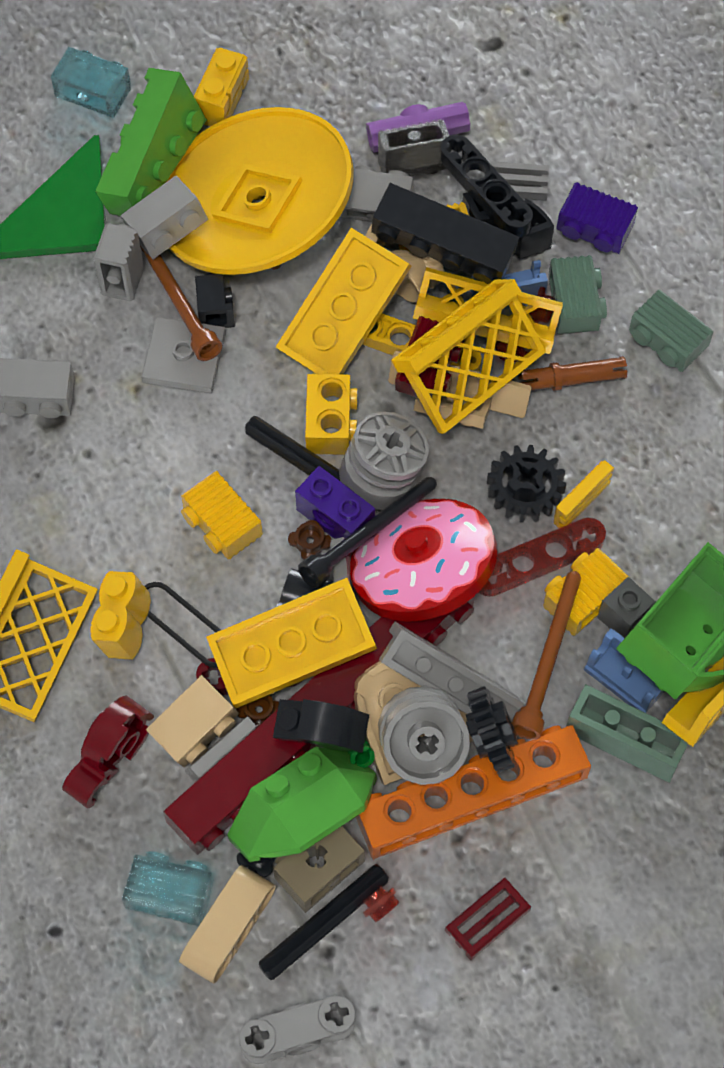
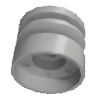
M377 412L366 416L357 425L350 445L343 457L339 469L340 482L376 509L384 510L414 487L429 453L426 436L413 421L397 413Z

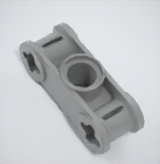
M331 996L309 1004L291 1006L275 1014L251 1020L241 1028L239 1034L241 1051L249 1062L264 1064L286 1056L300 1055L320 1046L344 1040L354 1030L355 1008L347 998ZM338 1010L340 1016H345L343 1017V1025L336 1026L335 1022L330 1020L331 1012ZM255 1034H260L262 1039H266L264 1041V1048L261 1050H256L255 1045L251 1044L253 1043L252 1036Z

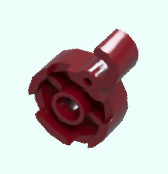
M127 695L119 697L110 704L108 708L96 717L90 726L81 748V760L66 777L62 790L84 807L91 808L97 801L93 798L95 792L101 786L106 785L119 772L115 765L123 757L131 761L149 735L146 731L148 728L145 725L146 721L152 720L154 715Z

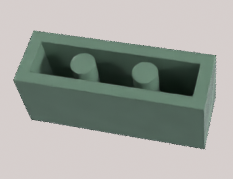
M585 684L571 711L566 727L573 725L580 740L670 783L688 745L686 741L662 724V720Z

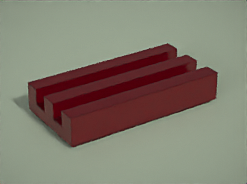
M503 878L445 927V931L454 938L458 947L462 948L466 952V956L472 960L531 910V906L506 878ZM502 892H507L509 896L468 931L462 934L458 930ZM514 903L519 906L473 946L469 943L472 938Z

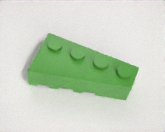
M148 68L144 77L148 82L143 94L137 93L133 106L136 108L130 125L124 124L120 133L121 146L118 153L112 152L95 191L109 214L120 216L165 184L207 119L181 72Z

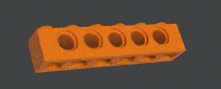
M559 725L547 728L542 731L541 737L537 740L526 742L525 739H518V745L511 747L515 755L516 767L510 770L514 771L517 775V778L513 781L502 780L498 776L497 771H495L489 757L480 758L478 754L468 761L469 764L461 766L452 777L440 783L419 785L406 781L396 788L397 791L389 794H371L366 810L356 816V820L372 859L374 860L587 779L591 764L573 725L562 729ZM540 755L546 756L552 761L553 765L546 768L540 767L535 764L533 758ZM467 782H473L478 784L482 791L476 795H470L465 793L461 786ZM430 796H439L444 799L446 804L441 808L435 809L429 807L425 800ZM402 809L410 817L404 822H395L389 817V814L393 810Z

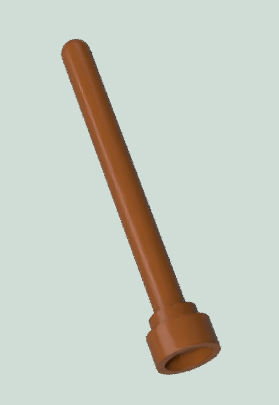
M140 246L192 334L191 348L197 359L201 361L213 359L222 350V343L216 333L203 327L162 256L158 255L152 259Z
M570 571L566 575L526 706L521 707L520 711L515 713L512 721L516 734L525 739L537 740L542 734L545 722L542 719L543 713L540 710L580 585L581 576L577 571Z

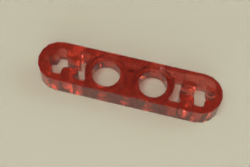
M583 518L499 553L491 575H497L496 583L491 584L488 580L478 593L488 597L499 595L572 564L584 552L590 555L596 548L601 550L606 536L604 525L595 518ZM586 530L589 534L595 533L594 542H591L588 538L581 539L583 531ZM577 541L576 550L573 549V542ZM556 542L565 547L566 553L562 557L555 558L550 556L545 548L548 544ZM525 556L533 562V567L529 571L523 572L517 570L512 562L517 557ZM503 564H505L506 571L502 573Z

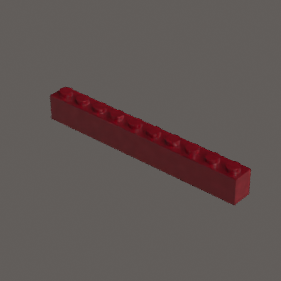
M474 597L452 612L428 620L404 622L384 617L379 618L369 627L377 647L376 650L315 675L288 700L303 701V699L355 709V681L366 669L380 661L379 658L393 638L389 630L394 622L399 623L437 646L448 633L446 630L455 622L458 624L463 623L474 611ZM278 709L163 811L166 823L197 855L205 848L207 851L212 850L222 841L225 836L223 832L233 824L253 786L309 750L318 747L315 744L283 741L273 738Z

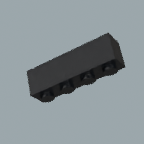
M391 182L372 219L371 233L376 234L381 241L389 244H400L407 247L416 256H428L440 261L449 270H461L473 275L475 280L487 284L497 279H504L516 253L520 238Z

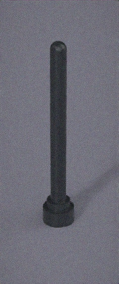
M426 477L327 553L307 557L298 565V570L303 580L312 588H318L329 580L334 565L432 492L437 486L436 480L433 477Z

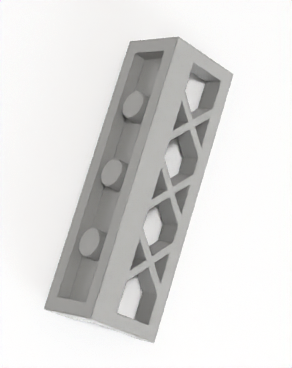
M394 622L389 632L393 635V638L379 660L420 686H427L444 692L462 712L466 714L472 712L468 703V692L484 686L489 690L491 698L493 697L495 703L504 702L511 722L515 713L519 712L521 707L526 706V702L517 695L399 623Z

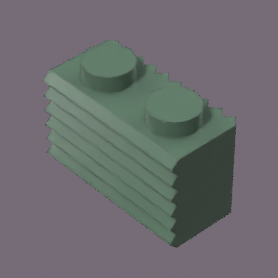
M590 255L586 257L574 256L572 258L566 257L565 259L562 257L551 259L548 274L552 300L563 303L557 324V334L599 331L601 319L607 317L605 297L599 298L598 289L602 287L600 268H594L593 259Z
M660 289L642 307H639L634 312L629 331L637 343L642 346L647 345L651 347L652 351H656L665 365L678 368L679 372H683L710 345L714 332Z

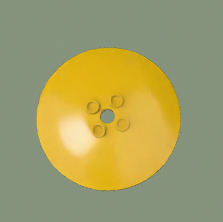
M284 107L261 108L239 113L202 131L195 137L167 182L177 175L198 198L208 220L169 249L179 259L194 268L205 272L226 275L247 274L270 269L305 252L317 243L336 223L351 194L354 177L353 161L343 137L336 128L323 118L300 109ZM265 196V198L258 203H252L253 200H257Z

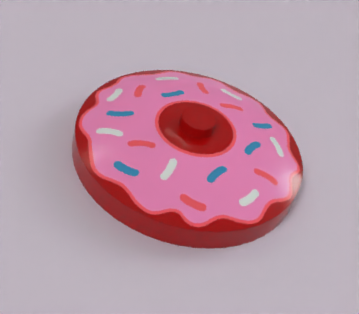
M453 499L420 500L353 551L350 561V578L361 602L370 611L381 617L404 622L436 618L461 607L485 586L497 562L498 548L496 538L486 517L475 507Z

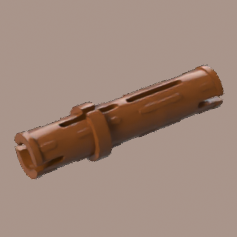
M620 356L618 358L559 365L557 362L550 363L549 367L523 370L518 374V377L522 380L533 379L532 381L519 382L530 385L531 391L552 388L553 391L562 390V386L626 379L628 371L622 368L613 370V368L627 366L625 357Z

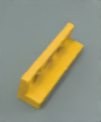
M426 267L413 319L418 320L419 316L430 318L432 321L441 322L465 303L461 294L469 290L479 292L488 284ZM430 279L444 282L451 293L442 298L427 295ZM520 292L516 296L541 340L546 353L550 354L563 303ZM537 308L553 311L549 326L534 323L529 313ZM501 314L499 325L511 328L513 314L510 316ZM481 326L476 330L475 335L487 338L489 328ZM498 330L496 340L508 343L510 333ZM519 336L517 346L532 350L526 337Z
M724 657L707 672L723 670ZM724 682L705 690L687 692L666 714L662 724L693 747L724 714Z

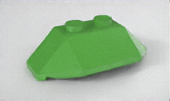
M314 747L250 789L227 834L228 839L249 862L260 861L261 857L276 858L302 853L366 810L373 785H375L377 780L376 773L369 766L363 768L357 766L356 763L351 764L347 751Z

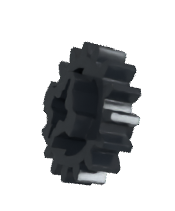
M516 445L514 446L513 455L510 456L506 451H502L500 462L492 461L491 472L487 476V484L490 485L488 487V497H496L494 502L496 510L502 507L506 508V518H510L513 513L519 514V522H524L526 515H531L532 519L537 522L539 521L540 512L550 516L552 515L553 505L557 506L562 501L563 496L561 494H565L566 482H563L565 470L556 469L559 461L557 457L550 460L546 459V449L536 454L534 453L533 445L528 446L527 452H522L520 447ZM507 474L508 482L507 486L504 488L502 479L504 475ZM547 479L550 482V490L548 491V493H546L545 491V481Z
M486 686L468 692V703L472 712L466 714V725L480 758L488 756L490 762L493 763L495 771L498 773L516 767L515 755L511 747L518 745L517 734L504 702L495 703Z

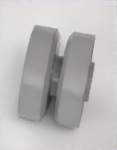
M427 686L410 687L394 695L383 707L378 722L379 740L391 769L404 780L419 785L437 784L452 777L465 763L470 749L469 731L455 702L444 692Z

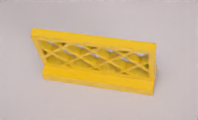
M497 279L492 281L391 360L397 372L405 373L438 433L445 434L546 353L541 340L516 296L521 290L515 279ZM508 305L513 313L511 328L499 325L501 311ZM481 326L489 328L486 348L473 346L475 332ZM498 330L510 333L507 353L494 351ZM519 336L526 337L532 348L524 357L515 356ZM454 347L463 348L460 369L447 366L449 352ZM472 351L484 353L481 374L469 371ZM493 355L505 358L503 373L499 377L490 376ZM428 367L437 369L434 390L426 388L419 377V374ZM446 371L459 374L455 394L442 392ZM467 376L480 378L478 392L472 398L464 397ZM441 396L454 399L452 414L445 420L439 412Z
M17 549L0 580V641L14 637L20 654L0 661V678L4 686L0 688V696L7 694L9 699L0 697V708L35 723L95 599L98 589L32 561L29 554ZM35 573L47 578L52 590L32 596L27 584L32 574ZM55 582L63 586L57 587ZM71 590L86 595L82 606L66 611L60 594ZM23 592H25L27 598L20 600ZM55 596L61 613L41 620L35 603ZM30 605L36 622L16 628L11 617L14 610ZM77 615L73 624H71L69 617ZM64 620L69 631L67 637L50 643L44 626ZM7 624H9L11 630L4 632ZM39 628L45 646L25 652L19 635ZM61 647L56 657L54 650ZM48 652L53 663L51 670L34 676L28 659ZM23 661L29 678L9 685L3 667ZM44 680H45V682H44V684H43V686H42V688H41V690H40V688H39V686H38V682H41V681H44ZM32 685L37 696L32 709L30 710L16 704L12 692Z

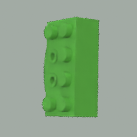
M709 542L706 543L616 648L629 664L639 668L654 681L657 688L667 692L675 700L682 692L701 691L724 682V669L705 672L706 669L712 667L724 657V555Z

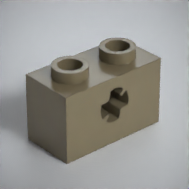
M341 826L302 853L277 857L275 860L277 865L273 867L274 878L306 913L365 862V850ZM316 856L318 861L319 856L323 857L324 866L317 868V863H315L314 867H311L310 858Z

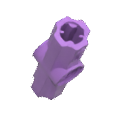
M458 102L428 109L425 105L416 104L405 108L400 113V116L366 123V131L373 153L409 145L412 149L420 150L433 145L437 138L470 131L471 124L466 103Z

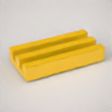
M605 460L601 461L556 506L553 521L559 529L564 531L604 491L611 482L610 479L612 478L614 467Z

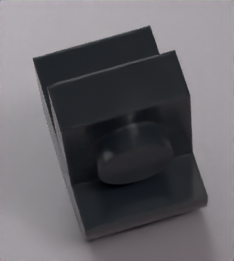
M280 699L273 738L283 741L315 744L331 750L363 753L369 714L326 702L303 699V701Z

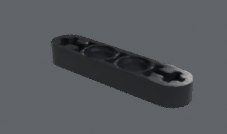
M450 135L443 139L440 160L446 169L500 229L520 238L526 236L532 228L533 212L526 202L466 137ZM471 170H480L485 176L480 179H472L467 176V173ZM498 192L503 194L505 199L500 202H493L487 198V195Z

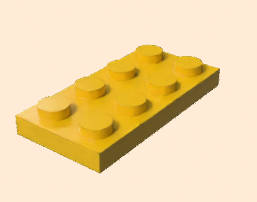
M350 228L279 340L276 348L316 374H344L412 266L355 229Z
M344 578L206 637L235 709L377 649L348 578Z

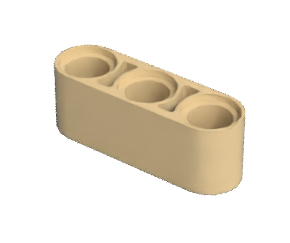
M240 865L185 946L179 963L209 982L216 983L268 905L276 885L245 866Z

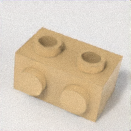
M201 675L146 731L177 763L185 767L189 763L193 765L208 751L206 746L216 736L219 738L225 736L235 726L236 721L234 718L239 713Z

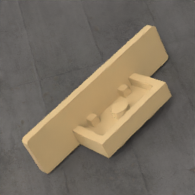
M395 351L392 356V359L401 352ZM392 362L388 381L395 385V378L398 372ZM451 365V366H450V367H453V368H458V369H460V367H457V366H454V365ZM448 371V373L452 374V381L447 393L455 394L459 374ZM467 376L464 397L472 398L477 394L480 378ZM510 381L458 423L467 427L483 429L490 410L524 418L532 388L530 385ZM441 396L439 412L443 419H446L452 414L454 399ZM416 397L413 411L421 412L428 416L419 398Z

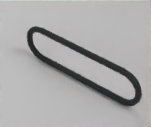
M151 582L144 585L147 590L153 587L165 590L214 632L221 631L220 628L164 583ZM150 611L148 612L147 617L202 663L211 668H218L216 662L206 659Z

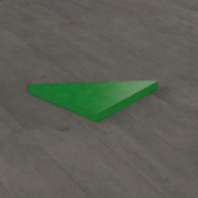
M94 135L0 224V259L96 251L105 227L104 205L95 192L102 177L99 135Z

